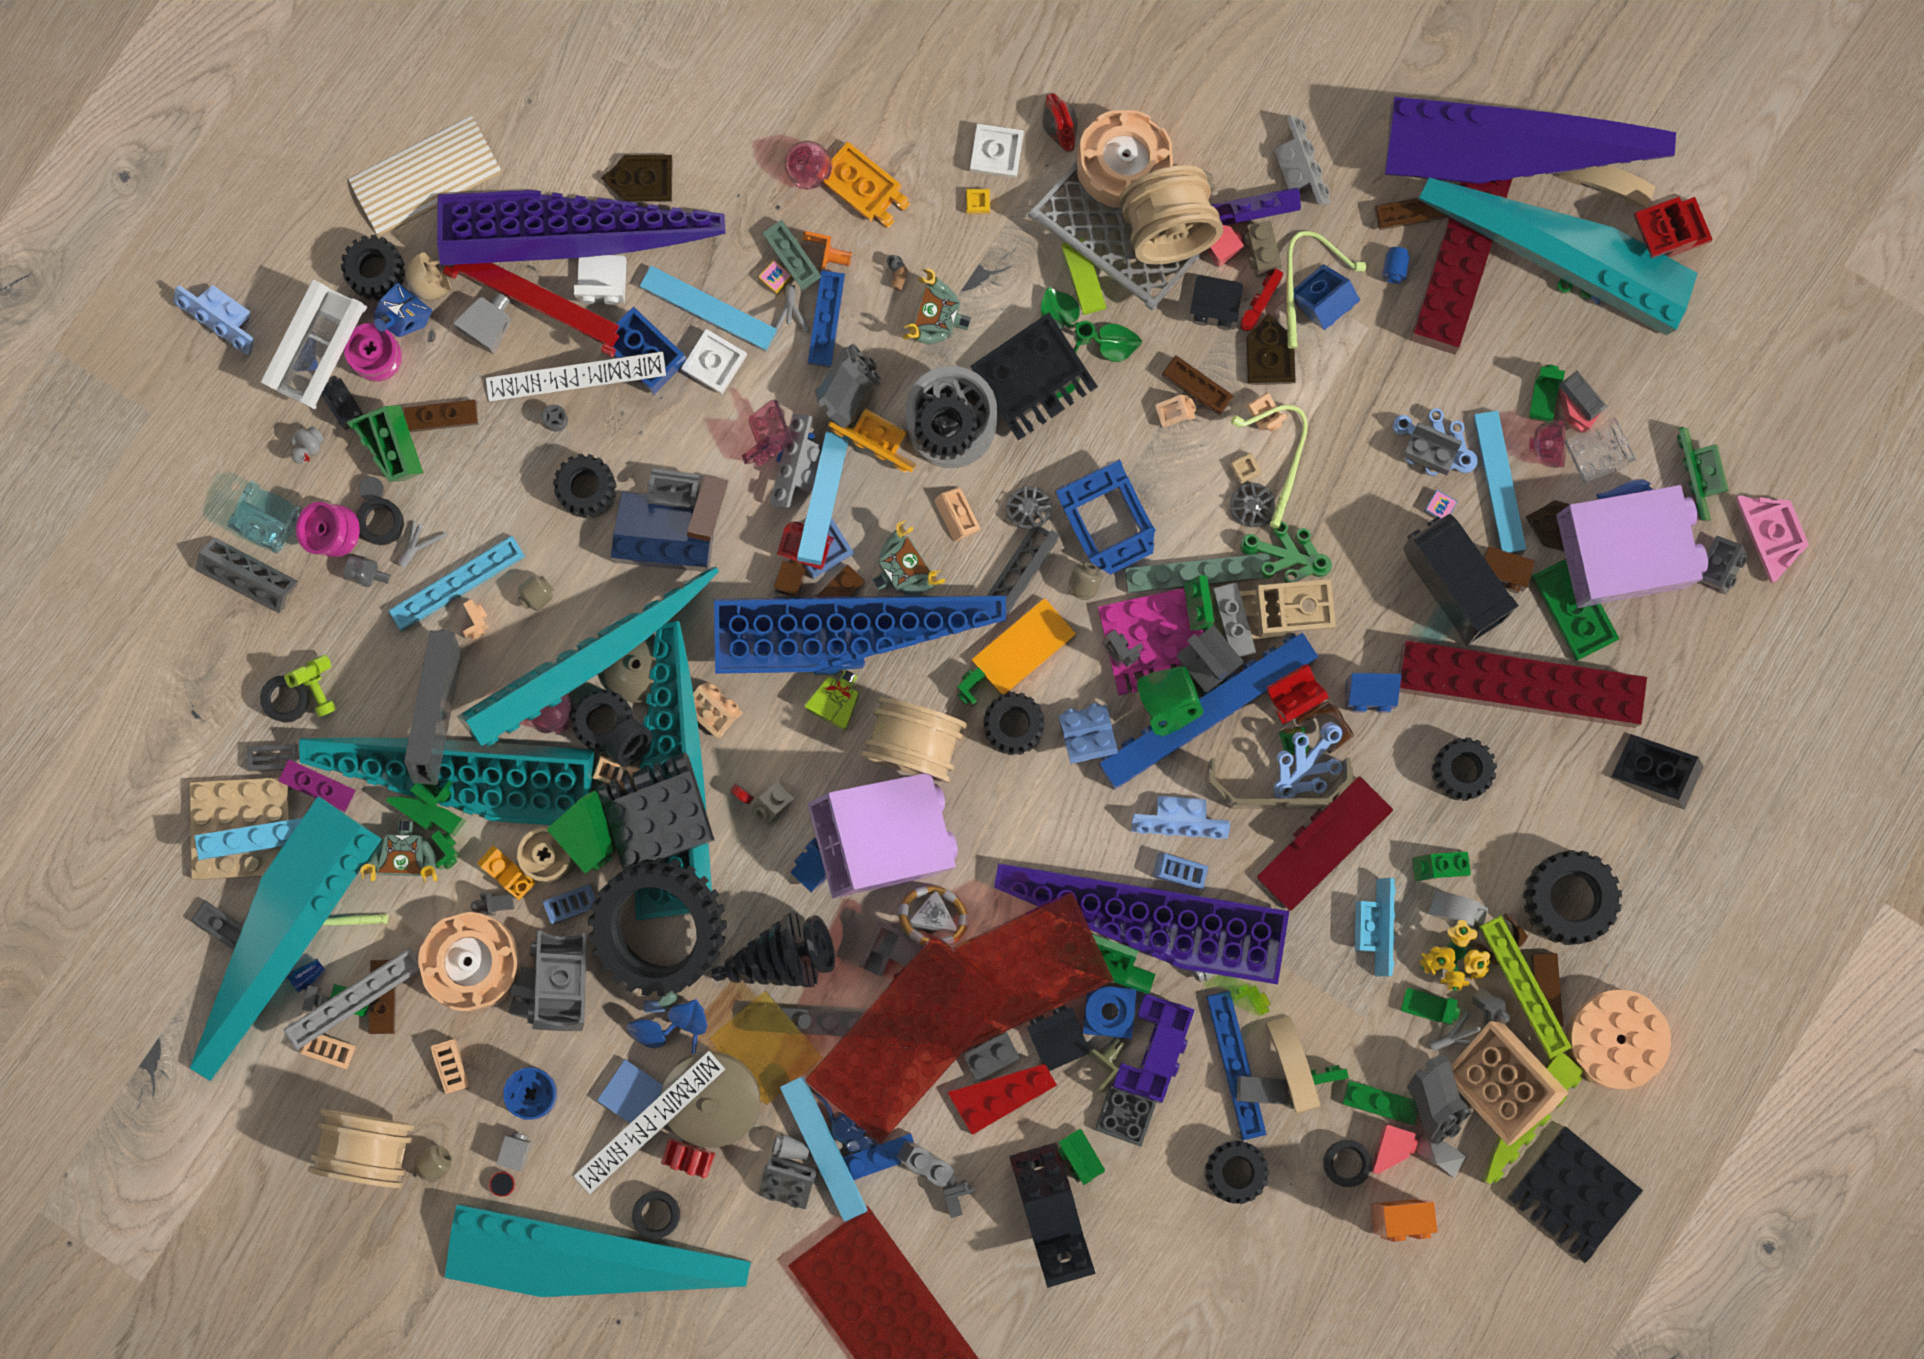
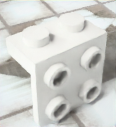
M603 255L579 258L578 285H574V295L577 302L583 304L604 302L609 305L625 303L627 266L625 256Z

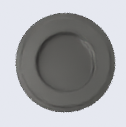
M367 477L359 485L360 495L367 501L374 498H382L384 495V485L378 478Z

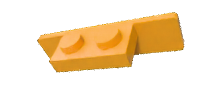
M868 409L864 410L855 428H842L832 419L828 424L832 427V431L841 437L846 435L853 439L852 442L856 446L863 449L867 447L873 450V454L884 461L888 459L894 462V466L900 471L912 472L917 465L896 453L907 431Z

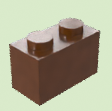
M1488 546L1483 557L1503 586H1506V590L1513 593L1523 592L1528 586L1535 560Z

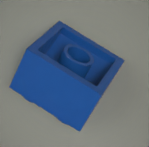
M1325 264L1320 266L1293 289L1295 304L1311 322L1323 330L1333 325L1337 319L1351 310L1360 301L1351 281Z
M1352 673L1346 679V708L1352 709L1354 713H1365L1367 709H1377V713H1391V709H1395L1398 706L1401 674Z

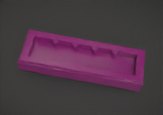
M289 759L278 782L313 798L319 796L344 812L347 811L356 792L353 788Z

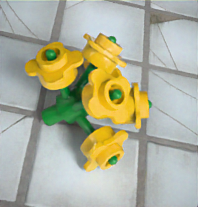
M1459 920L1455 927L1448 929L1447 934L1450 937V942L1447 944V947H1433L1431 952L1426 955L1422 953V960L1419 961L1421 964L1420 968L1426 974L1430 972L1432 976H1435L1436 971L1439 969L1449 971L1445 973V979H1440V984L1447 985V989L1452 991L1461 990L1462 986H1469V981H1465V974L1458 972V960L1464 959V970L1471 974L1469 977L1471 980L1473 978L1481 979L1489 971L1490 954L1484 951L1481 953L1478 950L1468 952L1464 948L1471 939H1476L1477 937L1476 930H1472L1465 920Z

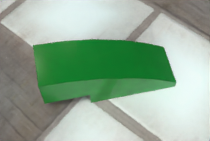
M388 797L386 802L429 831L436 824L455 837L466 822V820L438 805L432 808L426 802L418 799Z

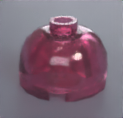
M804 140L797 142L787 151L784 159L785 172L788 178L800 189L809 190L821 186L820 183L825 178L828 179L833 169L830 155L821 144L815 141Z
M1552 420L1539 425L1535 430L1534 437L1529 438L1530 452H1534L1536 460L1546 467H1565L1566 430L1564 420Z
M568 693L561 697L562 701L552 708H549V706L544 707L540 710L541 714L530 721L528 720L532 727L541 733L555 732L556 735L568 729L567 723L571 720V713H574V704Z

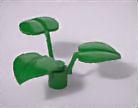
M1048 287L1041 301V317L1049 312L1060 329L1065 325L1068 329L1075 328L1073 334L1076 341L1073 348L1075 352H1077L1080 345H1087L1094 338L1096 343L1101 344L1100 353L1105 359L1111 362H1121L1129 358L1142 344V340L1137 334L1119 324L1103 326L1099 331L1100 339L1091 322L1081 321L1070 324L1077 321L1080 315L1078 302L1072 296L1054 290L1051 287ZM1073 383L1065 387L1069 394L1076 389ZM1061 392L1056 394L1058 398L1063 397Z

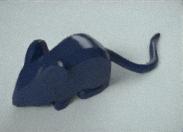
M809 1086L811 1092L827 1108L831 1123L830 1130L835 1140L845 1144L849 1152L868 1150L877 1145V1142L864 1136L866 1131L860 1126L857 1128L856 1123L842 1113L834 1118L830 1104Z

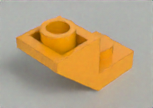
M494 845L477 862L483 870L496 879L518 900L536 883Z

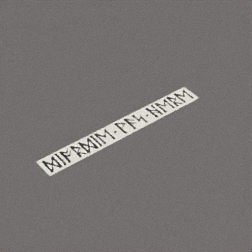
M663 352L488 377L486 378L489 401L666 376Z
M708 1051L574 1175L576 1180L591 1194L725 1070L722 1064Z

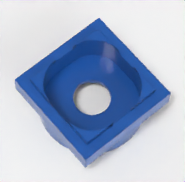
M1087 985L1083 1034L1132 1039L1136 990ZM1107 1003H1113L1118 1008V1016L1113 1020H1107L1102 1016V1007Z

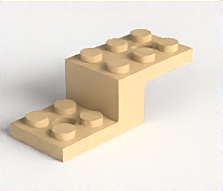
M1331 579L1258 585L1256 590L1239 591L1253 640L1284 637L1289 632L1336 628ZM1210 594L1214 617L1213 626L1226 639L1215 596ZM1304 600H1312L1315 603V610L1313 612L1304 611L1302 608Z

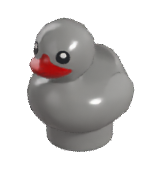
M310 426L307 430L299 429L292 436L291 443L298 446L291 453V458L295 463L309 462L310 458L308 455L314 456L319 452L320 443L324 441V438L315 427Z

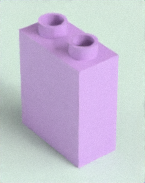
M1681 485L1571 504L1556 515L1577 608L1688 588L1702 580V572L1707 571L1708 558L1706 550L1702 544H1695L1691 526L1697 522L1696 506L1691 497L1684 498Z
M924 773L830 792L807 803L832 899L932 877L956 867L954 859L958 852L957 842L954 835L946 830L942 811L945 808L944 793L939 785L934 784L931 775Z

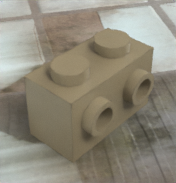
M1271 220L1247 225L1246 231L1243 234L1245 247L1249 248L1250 269L1254 270L1256 278L1267 276L1268 273L1273 274L1275 269L1280 270L1282 263Z

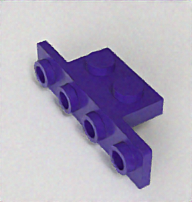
M1291 188L1211 204L1210 206H1213L1218 211L1222 225H1229L1301 210L1300 191L1298 188Z

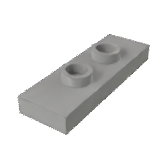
M1237 582L1213 588L1227 642L1240 657L1256 653Z

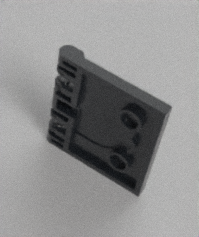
M1049 312L970 366L973 372L980 375L992 389L997 409L1018 441L1027 436L1018 423V419H1021L1030 433L1034 431L1033 424L1025 416L1031 410H1033L1037 420L1042 425L1047 422L1037 407L1042 404L1051 419L1065 410V407L1056 395L1058 392H1061L1069 406L1074 404L1072 396L1066 391L1065 387L1073 383L1076 388L1075 390L1082 398L1087 395L1077 379L1081 378L1090 392L1098 388V385Z
M686 752L676 755L675 760L673 757L667 759V767L672 778L666 779L664 769L659 763L653 765V770L648 766L633 772V779L629 774L623 776L625 789L628 792L626 796H623L617 780L610 781V785L605 783L597 786L599 799L604 806L623 870L629 865H636L644 859H649L650 862L657 858L668 859L715 841L694 771Z
M1563 1126L1510 1192L1507 1200L1516 1205L1525 1195L1526 1191H1528L1529 1193L1519 1204L1518 1209L1522 1212L1526 1210L1534 1197L1541 1203L1532 1212L1530 1219L1535 1222L1548 1208L1549 1211L1540 1221L1539 1226L1553 1237L1566 1223L1567 1226L1557 1238L1560 1244L1569 1238L1573 1230L1576 1231L1579 1236L1569 1248L1572 1254L1576 1253L1585 1240H1587L1576 1256L1585 1264L1643 1190L1569 1128Z

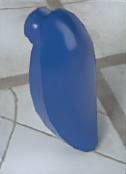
M1635 479L1610 491L1596 494L1599 500L1650 491L1652 488L1649 486L1651 483L1645 479Z

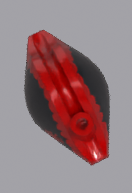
M1049 94L1046 96L1043 112L1045 132L1066 152L1072 151L1075 147L1078 128L1076 113L1069 104L1060 99L1056 94Z

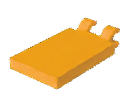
M848 141L817 175L819 181L871 222L876 217L887 228L894 223L893 216L886 211L893 202L903 211L910 205L909 199L899 192L902 188L901 184Z

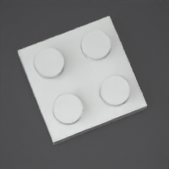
M977 124L970 172L1017 179L1024 130Z
M706 329L681 370L723 395L747 357V353Z

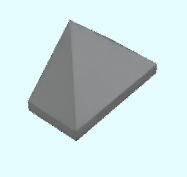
M1425 1132L1418 1139L1415 1150L1417 1154L1453 1178L1467 1158V1156L1444 1141L1436 1146L1426 1137Z

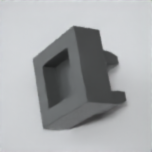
M308 985L302 1010L312 1011L316 1009L317 1005H322L330 998L319 995L321 988Z

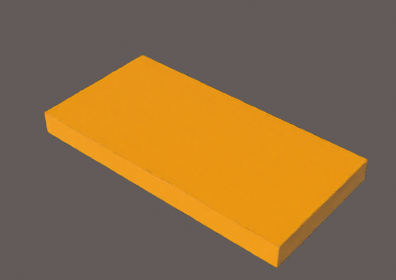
M1044 598L971 659V661L985 673V677L1001 695H1006L1075 637L1076 633L1047 599Z

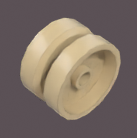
M538 828L530 831L523 837L518 846L517 859L520 868L527 876L540 883L551 884L561 881L570 873L574 865L573 859L547 831V828ZM548 852L551 856L550 858L543 859V854Z

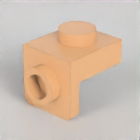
M1269 393L1263 394L1246 405L1252 417L1276 407ZM1278 411L1256 421L1259 430H1269L1271 432L1281 427V422L1287 416L1285 413L1280 414Z
M471 599L464 603V606L474 625L462 631L467 639L472 638L474 640L485 634L484 630L489 627L483 618L487 614L481 603L476 605Z

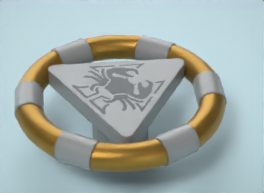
M925 885L914 888L904 896L899 905L898 917L902 929L909 938L925 947L945 948L952 946L964 936L968 928V913L963 902L958 896L945 888ZM932 894L909 922L908 910L910 903L915 898ZM941 897L956 908L959 915L958 928H956ZM913 927H919L928 934H933L937 931L953 934L941 939H930L924 937Z

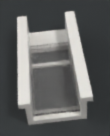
M313 279L261 383L315 409V405L367 306L354 298L350 299L331 290Z

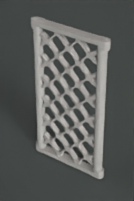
M1077 161L1074 162L1057 184L1029 211L1028 217L1044 225L1146 303L1145 306L1153 311L1191 265L1200 258L1201 253L1188 258L1189 260L1182 268L1179 267L1178 262H1174L1175 268H1164L1162 264H1158L1159 269H1149L1146 263L1142 262L1143 269H1132L1129 259L1137 258L1135 254L1128 253L1127 244H1132V242L1126 239L1124 230H1133L1132 226L1122 223L1121 215L1123 213L1121 207H1116V211H1106L1101 202L1092 196L1085 195L1084 187L1080 180L1079 182H1068L1074 173H1077ZM1068 187H1079L1082 196L1071 197ZM1061 188H1064L1066 197H1054ZM1087 201H1097L1100 211H1089ZM1049 202L1052 212L1042 213L1040 210ZM1054 202H1065L1068 211H1056ZM1070 202H1082L1084 211H1073ZM1067 216L1070 219L1071 226L1063 229L1055 223L1057 217ZM1073 216H1084L1087 226H1076ZM1089 216H1100L1103 225H1091ZM1105 216H1117L1119 225H1108ZM1092 230H1102L1105 234V240H1094ZM1108 230H1119L1122 240H1111ZM1075 231H1087L1089 241L1080 242L1074 237ZM1094 245H1105L1108 255L1102 257L1093 252ZM1110 245H1122L1124 255L1112 254ZM1113 260H1125L1127 269L1118 271L1112 266ZM1164 273L1176 274L1169 283L1165 281ZM1132 274H1143L1146 284L1139 286L1131 281ZM1148 274H1160L1162 283H1150ZM1151 288L1162 289L1155 298L1150 295Z

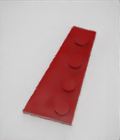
M1042 1064L947 1093L973 1135L1057 1086V1083L1046 1064Z

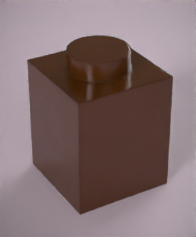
M789 559V562L782 561L773 586L774 591L789 597H798L807 573L806 568L802 567L803 564Z

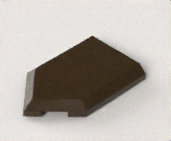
M624 155L601 179L623 201L672 202V155Z
M1270 313L1246 337L1247 378L1250 385L1296 383L1294 348H1288V330L1279 324Z
M1554 500L1526 516L1542 546L1564 552L1556 515L1571 504Z

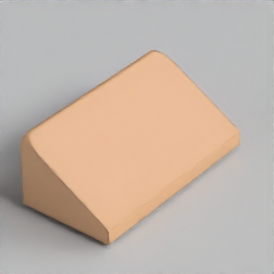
M960 487L943 492L934 499L954 542L981 530Z

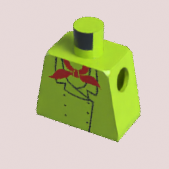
M844 670L839 681L829 676L806 703L805 709L846 732L859 698V692L852 689L858 676L848 670Z

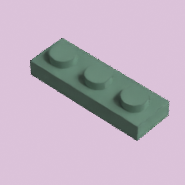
M780 220L763 232L767 241L802 290L822 277L783 220Z

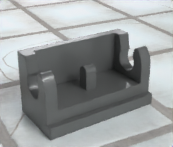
M652 468L648 485V503L694 510L700 491V475Z

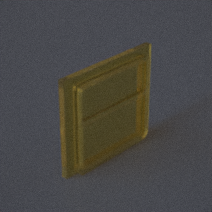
M766 990L709 1037L719 1052L737 1058L750 1069L758 1083L760 1098L766 1105L782 1093L781 1086L801 1077L823 1058Z

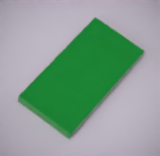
M1566 559L1531 576L1575 661L1620 640L1601 604L1577 608Z

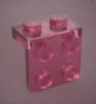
M776 399L770 400L749 417L748 421L757 444L744 453L742 459L744 464L755 463L756 466L762 465L793 442L782 410Z

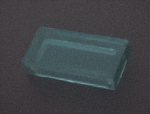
M1439 603L1434 608L1418 639L1426 644L1442 646L1454 625Z

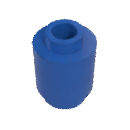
M1402 247L1389 248V252L1385 256L1382 273L1387 282L1399 284L1406 279L1410 258L1407 249Z

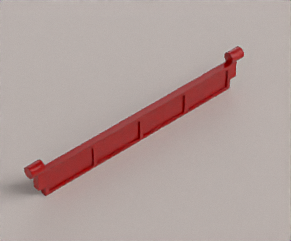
M494 263L454 264L452 268L449 266L444 268V275L455 279L458 273L602 343L601 353L609 357L615 355L616 349L613 348V345L619 338V335L616 333L619 328L618 324Z

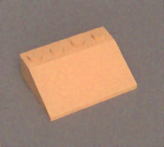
M1490 1021L1451 1065L1458 1091L1508 1146L1548 1115L1569 1093L1505 1024Z

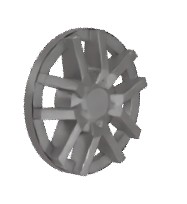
M1253 482L1240 486L1233 493L1230 501V510L1234 519L1241 525L1251 528L1266 524L1275 511L1274 495H1272L1269 488ZM1251 487L1252 495L1248 496L1245 488ZM1254 487L1260 488L1262 491L1256 495ZM1242 491L1244 498H1237L1236 496ZM1266 492L1269 498L1262 501L1259 497ZM1271 501V509L1264 504ZM1234 502H1242L1243 507H1234ZM1261 509L1269 513L1267 518L1260 513ZM1235 511H1244L1241 519ZM1246 514L1252 515L1250 523L1244 521ZM1255 515L1263 521L1254 523Z
M1024 486V488H1020L1010 495L1006 506L1007 515L1016 527L1024 530H1034L1043 526L1048 521L1051 515V502L1049 497L1037 487ZM1024 492V498L1017 496ZM1027 492H1033L1032 498H1027ZM1037 493L1040 494L1042 498L1036 499ZM1013 499L1020 502V505L1013 504ZM1047 502V506H1038L1040 503ZM1010 508L1015 509L1017 511L1013 515H1011ZM1047 511L1045 517L1043 518L1040 512ZM1021 514L1023 517L1017 522L1015 518ZM1035 516L1040 519V522L1037 524L1033 520ZM1029 519L1032 525H1024L1023 523Z

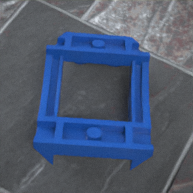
M1120 459L1107 462V465L1066 485L1062 484L1055 491L1088 559L1110 575L1153 554L1154 534L1156 531L1129 477L1126 475ZM1118 488L1139 532L1098 551L1077 507Z

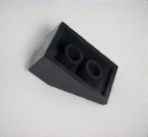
M1630 734L1611 777L1663 803L1685 810L1704 766L1698 756Z

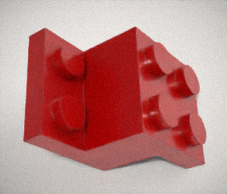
M1679 196L1635 212L1633 215L1651 259L1663 254L1672 257L1711 243L1713 240L1695 197L1681 201Z

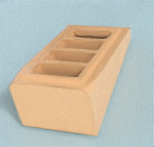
M601 754L592 778L610 784V781L617 780L621 789L626 790L624 783L621 782L624 770L629 771L628 774L632 777L633 772L641 769L632 765L621 767L611 757ZM608 763L611 764L608 775L606 776L603 773L606 764ZM615 767H619L617 778L613 779Z
M320 1035L317 1037L318 1040L313 1053L309 1052L312 1041L300 1049L299 1053L347 1069L355 1046ZM324 1040L327 1041V1045L321 1056L318 1053ZM332 1044H335L337 1046L332 1059L327 1058ZM344 1047L346 1051L342 1062H339L337 1059L341 1048Z
M453 1039L430 1046L445 1094L470 1087L457 1040ZM451 1048L452 1053L444 1056L440 1055L441 1051ZM455 1059V1063L443 1066V1061ZM458 1068L459 1072L446 1076L445 1071ZM461 1077V1082L449 1085V1080Z

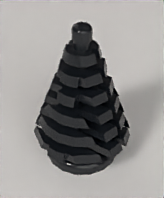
M790 912L782 920L774 923L771 929L759 934V939L757 937L747 944L748 947L745 948L744 946L734 956L728 957L724 961V966L714 967L712 969V977L717 982L728 978L733 983H740L743 980L747 984H754L757 981L762 985L772 983L778 986L786 984L794 987H815L814 984H817L819 972L829 973L835 967V951L831 935L826 924L818 915L808 917L803 924V919L798 913Z

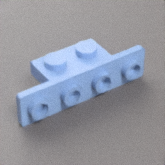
M180 285L175 288L173 302L180 309L185 310L195 317L198 322L212 329L218 336L230 342L237 350H241L246 355L252 352L253 337L239 328L240 325L249 319V310L214 285L198 298Z
M1158 796L1157 815L1133 814L1131 825L1132 832L1141 834L1152 833L1166 836L1180 835L1213 839H1227L1230 830V821L1206 819V799Z

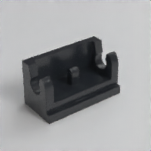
M331 376V381L326 383L321 395L339 424L346 431L350 428L347 424L348 421L364 414L341 378L338 379L336 376Z

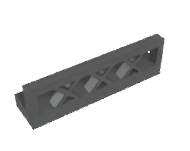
M1043 527L1030 530L987 594V596H993L994 593L1005 591L1006 618L1059 540L1060 535L1055 531L1051 530L1049 532ZM1037 530L1046 536V539L1041 546L1033 547L1031 537ZM1029 542L1030 548L1024 549ZM1031 551L1032 560L1029 565L1020 567L1018 560L1020 554ZM1016 562L1017 568H1012V566ZM1018 571L1019 580L1017 583L1007 587L1006 575ZM1003 581L1004 587L998 589V587Z
M215 537L198 554L195 570L277 613L284 609L287 596L297 586L298 581ZM216 547L224 551V554H216L211 550ZM232 560H241L245 562V565H237ZM253 571H262L266 576H258ZM274 582H283L287 586L283 589L275 585Z

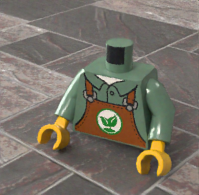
M922 269V271L926 272L927 279L918 277V281L920 283H928L929 286L925 285L914 324L904 326V328L909 329L910 334L902 335L903 339L909 340L913 338L915 341L932 345L943 342L946 338H951L954 327L968 331L971 317L959 314L960 301H958L957 295L947 284L935 277L933 270Z
M907 520L897 523L896 530L886 540L879 554L880 560L878 562L883 572L872 578L879 591L891 584L897 593L922 594L934 587V585L945 582V579H936L937 573L941 572V570L930 571L908 536L904 538V535L913 531V526L908 528L907 531L903 528V524Z
M398 821V835H386L385 839L380 841L367 863L361 867V879H364V875L371 874V881H375L377 870V874L421 876L424 883H426L428 876H432L433 880L437 881L438 878L435 872L437 857L429 842L424 840V837L412 835V821Z

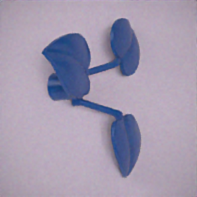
M697 999L673 1006L668 1012V1017L672 1024L666 1030H662L657 1022L644 1019L632 1021L626 1025L630 1035L640 1044L649 1048L664 1046L666 1043L664 1036L668 1035L675 1026L693 1034L691 1054L696 1053L698 1035L704 1034L708 1026L704 1009Z

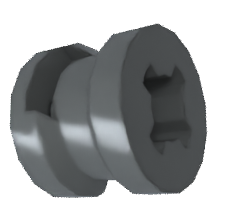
M553 404L544 409L542 419L549 430L559 432L566 428L568 416L561 406Z

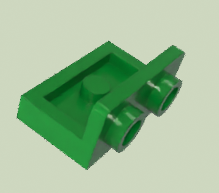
M1198 575L1183 584L1190 630H1207L1214 623L1207 575Z
M1078 1129L1059 1141L1060 1147L1057 1149L1064 1161L1069 1159L1073 1166L1070 1172L1077 1183L1081 1181L1085 1185L1105 1172L1104 1166L1082 1129Z

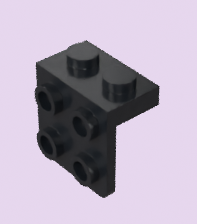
M1204 275L1197 276L1188 321L1201 326L1212 325L1222 330H1235L1243 290L1242 283Z
M1066 1005L1052 1010L1053 1015L1044 1019L1043 1015L1029 1020L1031 1025L1026 1027L1042 1064H1046L1049 1071L1079 1059L1090 1052L1073 1008L1067 1009Z

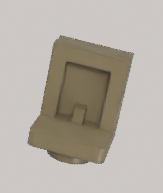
M776 782L758 797L752 806V810L760 820L769 825L794 798Z

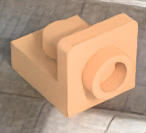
M1178 395L1155 404L1161 425L1164 428L1186 419L1192 420L1196 418L1194 414L1196 407L1189 396Z

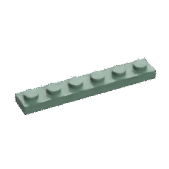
M1264 553L1125 568L1128 593L1184 588L1183 584L1198 575H1207L1208 585L1267 579L1261 575L1260 570L1265 562H1270L1269 554ZM1264 568L1266 572L1271 573L1270 568Z

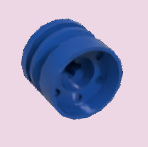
M523 1068L514 1072L507 1079L503 1089L504 1102L507 1109L516 1117L524 1120L539 1119L546 1116L554 1108L557 1100V1087L553 1078L545 1071L537 1068ZM527 1088L537 1089L538 1092L535 1094V1100L525 1098Z

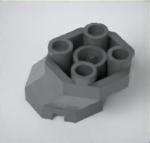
M855 344L845 347L838 353L822 385L815 390L820 406L822 407L825 404L829 409L826 414L842 428L851 427L857 422L873 390L882 381L875 370L878 367L875 361L869 356L866 358Z
M1443 1054L1430 1059L1426 1063L1428 1068L1424 1072L1419 1069L1407 1086L1409 1093L1415 1098L1426 1137L1436 1146L1442 1143L1448 1136L1454 1138L1461 1130V1123L1471 1114V1110L1460 1098L1450 1061Z

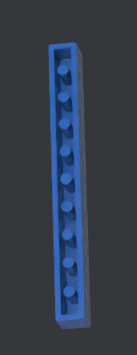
M1303 632L1298 636L1293 633L1283 640L1284 645L1278 649L1275 646L1269 648L1262 653L1264 658L1256 662L1255 659H1252L1242 666L1244 670L1236 675L1235 672H1232L1223 679L1224 683L1219 687H1214L1209 692L1203 691L1202 694L1204 696L1200 698L1203 714L1180 730L1161 737V735L1154 733L1150 725L1141 731L1143 736L1135 740L1131 737L1122 743V749L1117 754L1101 757L1102 762L1099 763V767L1113 789L1116 790L1266 693L1267 686L1301 666L1314 662L1319 656Z

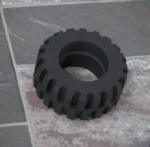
M1567 850L1542 860L1531 871L1532 874L1525 883L1527 885L1526 890L1523 891V899H1526L1524 910L1525 913H1529V922L1532 926L1535 925L1538 928L1537 932L1539 934L1549 937V940L1552 942H1560L1563 945H1579L1598 939L1599 936L1609 931L1608 928L1611 925L1615 924L1618 919L1616 914L1621 911L1622 904H1619V898L1622 897V890H1618L1617 883L1620 882L1617 876L1613 877L1611 874L1613 869L1608 864L1604 865L1600 857L1596 855L1591 856L1589 852L1585 851L1575 852V850ZM1565 875H1577L1583 878L1593 892L1594 904L1592 911L1585 918L1578 921L1563 919L1556 913L1551 903L1550 894L1552 886L1559 878Z

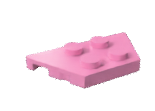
M1738 496L1735 500L1770 583H1774L1808 547L1809 543L1790 500Z

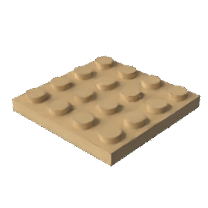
M279 778L190 782L192 880L262 877L282 847L198 861L194 835L290 820L289 786L278 782Z

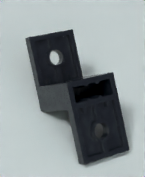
M1056 1142L1009 1156L1047 1288L1096 1274ZM1037 1167H1043L1039 1170H1034ZM1064 1259H1070L1067 1262H1061Z

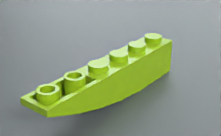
M1564 1053L1551 1058L1544 1066L1567 1091L1570 1087L1574 1089L1582 1080L1580 1075L1584 1070ZM1565 1096L1563 1100L1556 1106L1557 1108L1561 1106V1104L1566 1100L1567 1096ZM1546 1115L1510 1146L1498 1135L1482 1181L1485 1184L1497 1183L1504 1175L1502 1169L1507 1163L1510 1165L1514 1163L1520 1155L1518 1150L1523 1144L1527 1146L1536 1135L1534 1133L1535 1129L1539 1125L1541 1127L1544 1126L1551 1118V1115Z

